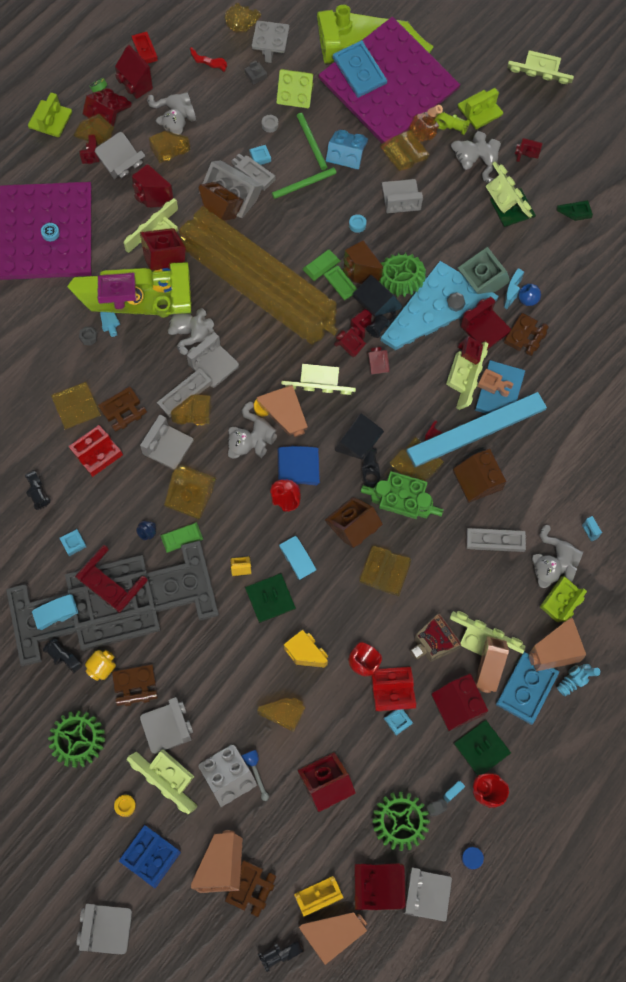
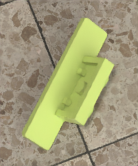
M530 50L525 64L509 61L507 66L512 72L519 73L522 71L526 72L528 76L535 77L538 75L549 81L555 79L559 80L558 82L561 84L572 83L574 78L572 75L558 72L561 58Z
M493 162L492 164L499 176L486 185V188L500 210L505 213L518 203L522 211L529 218L533 216L529 211L532 209L526 200H522L523 194L518 188H514L515 182L510 176L507 177L506 173L508 171L502 164L499 166L496 162Z
M175 198L170 202H166L162 209L154 213L146 223L141 224L132 235L126 237L124 241L126 252L129 253L141 243L140 232L174 228L176 232L178 231V227L168 219L178 210Z
M487 342L481 343L483 344L481 360L476 365L461 357V351L455 355L446 385L461 393L456 406L459 410L468 407L472 403V395L478 384L477 379L483 368V360L487 355Z
M302 364L301 382H281L285 387L293 385L294 389H296V386H302L305 391H315V388H322V392L333 393V390H341L340 394L351 395L352 391H356L354 387L337 386L339 367Z
M457 611V613L452 612L451 620L468 627L460 642L462 647L482 656L486 637L489 636L505 640L509 648L522 654L524 653L525 645H523L521 640L515 637L511 639L504 636L505 633L495 628L492 630L486 627V624L480 620L473 621L468 618L467 614L461 611Z
M164 749L158 753L151 764L137 752L128 756L126 760L130 763V766L134 770L141 772L150 784L158 787L163 796L176 803L180 811L190 814L196 810L197 804L183 793L194 776Z

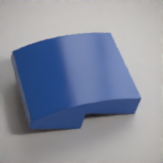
M299 446L279 447L278 480L288 479L294 481L297 485L317 486L320 483L318 448Z
M144 825L119 862L156 889L181 852Z

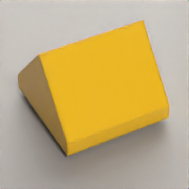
M249 556L230 559L232 576L251 574Z

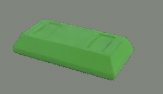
M328 249L302 270L315 281L341 262V260Z
M338 265L323 274L343 300L351 297L357 290Z
M197 522L160 535L167 553L181 548V545L203 540Z

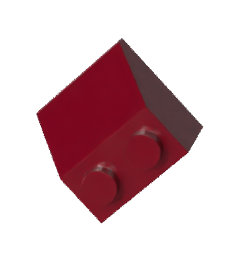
M128 45L115 65V76L120 84H124L127 92L133 94L138 99L153 89L150 66Z
M146 164L132 175L134 196L139 203H143L147 207H163L166 202H170L173 199L172 185L149 164Z
M174 228L140 232L144 258L150 270L170 268L171 263L185 262L186 247Z
M471 674L456 679L431 694L448 732L483 717L488 712Z
M335 752L297 770L318 812L356 794L350 776Z

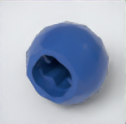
M534 284L523 286L519 290V300L526 306L536 305L541 299L539 287Z

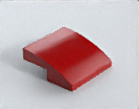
M100 425L68 446L92 477L123 456L122 451L114 444Z
M411 667L378 669L371 676L375 711L416 708Z

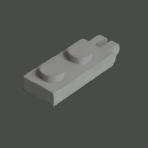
M238 154L231 161L235 169L261 183L263 191L275 181V175L247 155L243 157L241 154Z

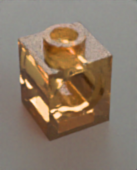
M427 112L415 115L408 129L423 142L433 139L440 125Z

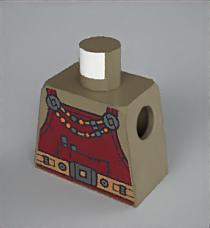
M437 614L416 634L414 640L418 645L412 648L410 653L415 660L425 655L432 662L457 651L462 644L442 616Z

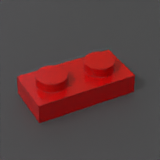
M147 31L131 36L137 53L147 64L158 61Z

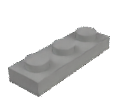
M199 368L160 399L157 404L170 418L212 385L213 382Z
M467 528L466 549L525 552V531Z

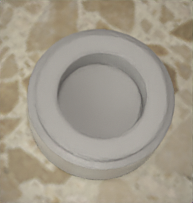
M274 115L264 116L262 119V129L270 133L278 129L277 117Z

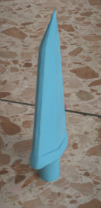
M100 312L103 331L109 330L111 337L117 336L116 327L120 325V322L115 313Z

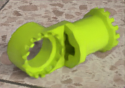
M442 112L437 114L434 124L439 129L453 128L465 135L470 121L463 120L457 117L456 114L451 116Z

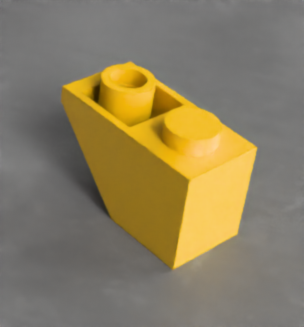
M301 630L284 644L285 652L296 665L324 668L328 664V655L322 648L318 649L314 644L316 641L310 633L306 634Z

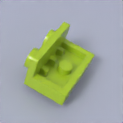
M565 576L561 577L540 608L556 622L567 621L574 615V609L584 601V595L587 593V590L584 588L578 589Z

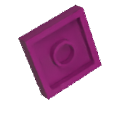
M135 273L98 276L99 304L114 302L115 309H123L125 307L124 301H136Z

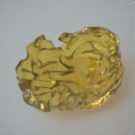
M236 3L234 7L232 5L225 12L224 17L226 24L232 31L243 32L247 31L258 21L261 13L257 9L252 11L249 10L248 6L242 7L239 3Z

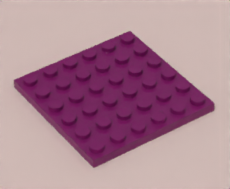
M393 16L362 40L386 77L387 84L357 98L335 62L318 76L329 90L386 148L427 115L428 109L440 105L460 88V84Z
M91 182L0 186V280L92 276ZM47 223L56 224L60 232L59 237L51 242L44 240L41 234L43 225Z

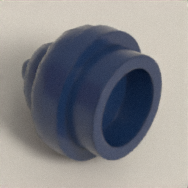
M142 521L136 529L138 536L143 540L152 539L156 535V524L150 521Z

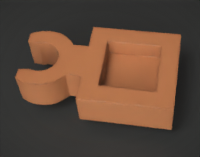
M486 369L477 387L493 394L498 390L502 396L508 397L509 391H506L504 388L512 389L513 383L501 381L502 375Z

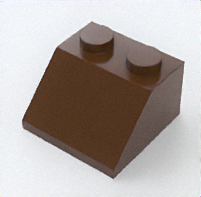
M217 182L199 185L205 212L211 216L212 220L221 222L236 218L244 201L242 198Z
M364 241L345 250L343 272L347 277H350L354 283L362 284L370 275L380 281L383 266Z
M490 449L472 455L453 469L468 503L501 491L506 484V480Z
M355 497L351 498L325 519L326 523L340 539L353 548L360 545L364 539L375 533L383 525L374 507Z

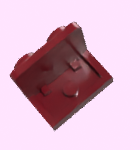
M104 88L101 91L86 95L83 115L110 130L114 128L117 112L130 108L132 103L126 97L114 93L112 89Z
M491 296L486 300L482 299L473 310H467L463 315L461 327L471 338L480 343L487 342V350L511 331V328L493 311L496 301Z
M355 864V910H398L405 908V868L403 864Z

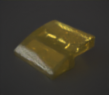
M411 131L401 133L380 146L399 171L412 168L415 162L427 160L430 155Z
M86 382L51 395L65 430L100 416Z
M415 437L404 450L397 454L390 462V465L402 475L427 481L443 465L444 461L438 457L418 467H414L406 451L422 443Z
M372 546L360 582L383 592L399 596L411 564V559L392 554L391 550Z

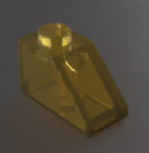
M100 114L81 121L74 136L89 141L88 135H95L97 143L100 144L112 137L111 133L114 127Z
M284 698L260 706L257 712L258 715L295 732L305 712V706H303L302 701L296 698H292V700Z

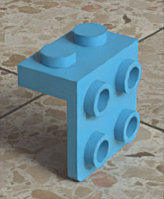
M345 130L335 131L329 141L326 162L359 170L363 150L368 143V138L362 134H349Z

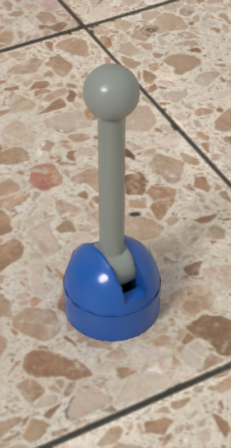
M254 750L241 757L248 767H252L262 793L261 799L267 801L269 794L265 792L257 771L256 764L259 761L257 751Z

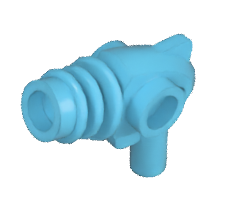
M590 664L575 665L568 671V677H564L565 680L559 683L557 689L563 696L570 695V691L573 692V689L577 690L576 686L582 687L589 682V676H599L600 669L591 668Z

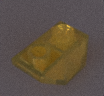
M166 131L149 137L150 148L159 163L169 161L173 157L190 151L188 137Z
M206 395L189 396L171 411L172 422L177 424H210L211 397Z

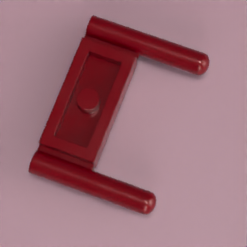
M103 545L76 574L75 578L120 613L147 583L148 579L145 576H141L132 588L126 592L98 568L94 567L109 551V548Z

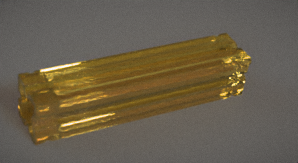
M204 206L193 215L194 218L191 221L188 220L179 229L180 237L186 247L185 252L190 253L192 257L300 337L305 338L311 345L323 338L324 330H327L332 335H336L338 329L334 327L337 313V303L334 300L329 299L327 295L214 213L209 212Z

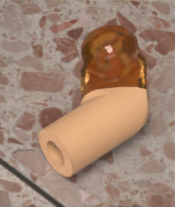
M441 105L428 109L425 118L422 120L424 126H430L434 123L437 114L443 111Z

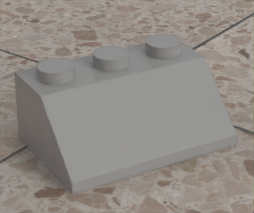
M221 160L211 162L203 184L217 182L242 198L244 201L237 214L240 218H243L256 203L263 188L261 183Z

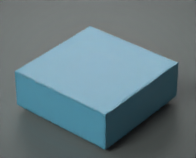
M266 145L249 149L251 158L258 164L262 165L271 162V156Z
M593 516L587 518L582 525L590 541L598 539L602 533Z
M77 529L60 537L69 556L86 548Z
M403 709L395 710L384 718L396 736L413 724Z
M458 781L443 795V799L448 803L465 785Z

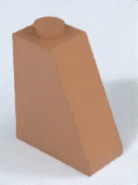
M293 385L257 397V403L289 436L294 435V437L305 434L304 431L307 430L308 426Z
M573 618L565 621L538 642L530 651L529 660L531 665H534L536 671L579 663L586 656Z
M489 636L486 637L475 681L480 691L485 693L497 691L509 653L507 641Z
M225 830L222 834H214L191 883V888L199 893L239 891L243 838L231 830Z
M353 912L302 924L299 929L324 965H326L367 932L365 928L367 923L360 914L356 916Z

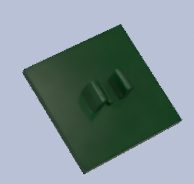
M520 188L519 190L523 194L522 200L528 202L522 188ZM490 198L503 227L536 217L533 209H530L529 211L533 216L529 218L522 211L518 203L503 213L495 200Z
M281 573L245 587L259 623L296 609Z
M487 720L454 743L477 776L486 773L511 754Z

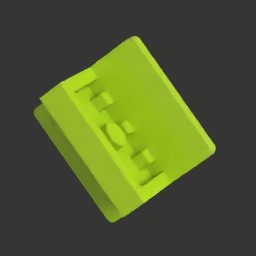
M280 69L277 104L309 108L314 87L313 74Z
M496 88L488 92L483 90L458 103V108L475 129L503 115V111L496 104L499 94Z
M50 93L46 101H40L28 123V128L60 137L72 114V109L60 106L57 94Z

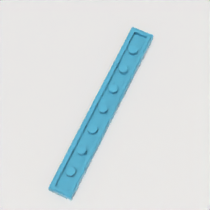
M537 392L407 449L406 452L414 467H418L546 410L547 407Z

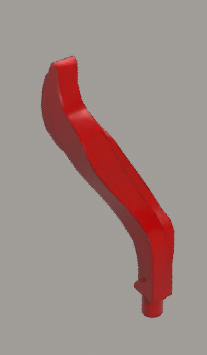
M193 47L190 48L191 55L197 63H204L212 68H220L223 72L226 71L227 62L223 58L211 59L207 56H200Z

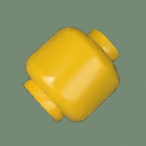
M100 650L95 651L85 663L86 673L96 681L99 679L105 680L116 667L113 661L115 657L107 650L104 652Z

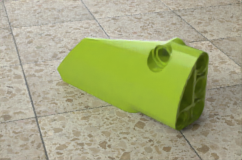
M347 5L337 6L336 12H333V10L318 11V29L324 64L334 63L335 61L332 58L334 53L363 40L388 19L350 13V7ZM397 20L429 53L432 51L433 46L426 42L408 21Z
M188 262L171 263L170 271L152 272V270L147 268L101 271L100 275L135 273V285L143 291L144 299L138 305H132L124 301L125 307L123 309H115L114 302L98 303V276L74 277L67 286L90 311L158 315L163 318L171 314L191 313ZM158 281L161 283L168 281L167 286H171L172 290L163 293L157 292L152 288L153 285L159 286ZM160 305H167L165 309L158 308Z

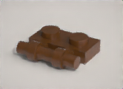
M521 313L504 343L518 351H521L524 346L528 348L526 354L532 356L534 351L538 350L540 341L547 335L549 326L543 323L540 328L535 327L538 322L537 320ZM530 334L535 336L533 340L528 339Z
M131 387L124 389L98 405L108 422L116 419L117 422L111 425L115 432L119 429H125L134 420L142 419L141 416L147 413L144 407L136 409L135 406L141 403ZM130 410L132 414L125 418L121 417L122 414Z
M153 665L112 672L115 693L123 692V697L116 698L117 706H131L132 703L141 701L147 703L152 699L158 698L157 691L149 692L148 687L156 686ZM142 689V693L130 695L131 690Z
M243 860L240 874V890L229 891L225 902L245 911L248 903L254 905L251 914L259 917L261 911L267 905L265 902L269 892L273 891L275 887L273 883L277 876L268 873L266 880L260 878L263 869ZM256 885H259L262 889L256 899L252 897Z

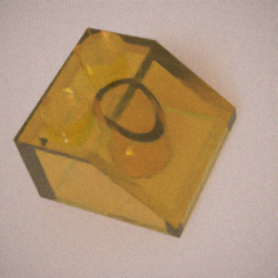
M180 465L172 474L164 506L200 519L212 495L216 478Z

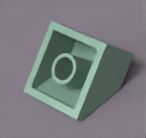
M488 247L458 267L477 294L496 292L510 282L507 271Z

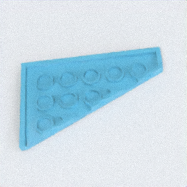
M440 261L426 278L425 282H423L422 288H419L418 292L413 295L382 335L381 342L397 350L405 344L414 342L415 339L423 335L426 336L437 331L440 327L449 325L450 322L458 318L462 319L464 313L469 309L473 310L482 299L486 300L491 296L497 301L499 296L493 292L477 294L460 272ZM456 292L464 296L466 303L464 308L457 312L451 310L447 302L450 294Z

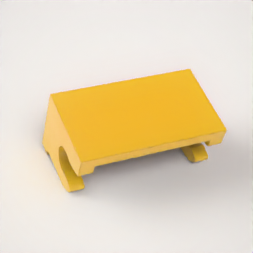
M333 876L294 894L303 917L343 899V895Z

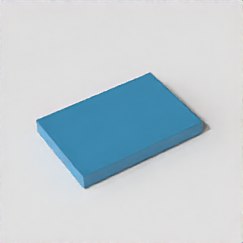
M362 40L333 54L332 58L357 98L387 84L386 77Z
M489 361L487 369L502 375L501 381H510L513 383L512 389L504 388L506 391H509L508 397L502 396L498 390L493 394L481 389L475 411L489 414L516 402L525 370Z
M524 652L496 705L533 725L560 671L554 668L536 671L534 665L530 663L529 654Z

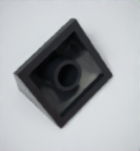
M372 275L352 295L374 317L402 309V305L396 297Z
M361 413L335 447V451L364 460L384 433V430Z

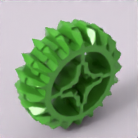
M398 252L397 256L391 254L390 259L385 258L384 262H381L383 273L379 282L392 294H396L397 298L399 295L405 297L408 293L412 295L413 291L418 292L419 288H422L423 282L426 279V269L418 257L414 258L413 254L407 256L406 252L404 255H400Z
M80 711L76 712V717H74L72 712H69L68 719L64 715L61 716L63 720L61 724L55 721L54 724L58 727L57 729H50V732L55 734V736L48 737L49 741L54 742L49 745V748L54 750L52 756H59L57 761L59 763L64 761L66 767L71 762L73 768H77L78 762H80L82 767H85V760H88L90 764L93 763L91 756L94 755L98 758L99 754L96 750L104 749L99 743L105 742V738L99 736L103 735L105 731L99 729L102 724L96 722L95 716L89 718L88 712H85L83 717ZM74 724H79L76 726L75 730L70 732L65 731L68 727ZM86 725L92 729L93 741L85 738ZM79 736L83 741L74 742L70 737L77 738ZM61 738L69 741L68 754L64 753L61 747ZM81 747L89 748L80 755H74Z
M399 792L398 799H396L394 793H391V801L385 796L383 801L386 805L379 802L377 806L381 811L374 810L373 812L374 815L379 816V818L372 820V823L379 824L373 830L374 832L381 830V834L377 838L378 840L382 837L386 838L383 842L384 846L390 841L392 842V850L395 849L396 844H399V851H403L404 844H406L408 850H411L410 842L417 847L419 842L416 838L424 840L425 836L421 832L427 833L429 830L423 826V824L430 823V820L423 819L424 816L428 815V811L421 812L420 810L425 805L422 803L417 806L416 803L419 800L417 797L414 798L413 802L410 801V793L407 794L406 799H403V792ZM397 804L407 806L401 813L389 809ZM412 811L417 816V829L413 827L414 825L409 820ZM407 813L404 821L406 826L402 824L395 830L396 823L398 822L396 817L400 819ZM385 814L389 816L388 818L393 823L389 833L384 825ZM400 830L413 834V836L406 839L394 837Z

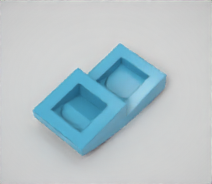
M519 268L513 275L505 296L504 308L506 309L517 298L520 290L518 285L522 281L524 271Z
M297 536L279 544L282 553L299 580L316 571L314 564Z
M71 594L48 602L32 611L37 629L40 630L47 628L57 621L63 622L78 613L73 595Z

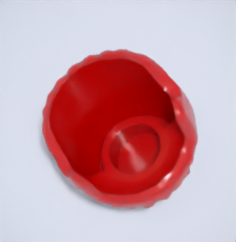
M288 479L278 480L272 484L270 493L273 505L280 506L284 512L296 510L300 505L301 491L294 481Z
M364 642L358 643L348 658L351 669L356 674L365 677L375 674L382 661L381 654Z
M484 773L478 775L474 780L473 796L483 806L496 808L507 801L509 787L499 775Z

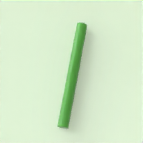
M298 113L297 118L321 170H326L327 164L303 113Z
M333 167L272 192L273 199L279 198L335 175L336 170Z

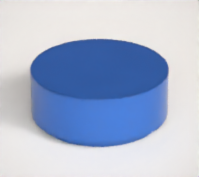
M470 847L463 852L462 863L466 868L475 870L483 864L484 856L478 848Z

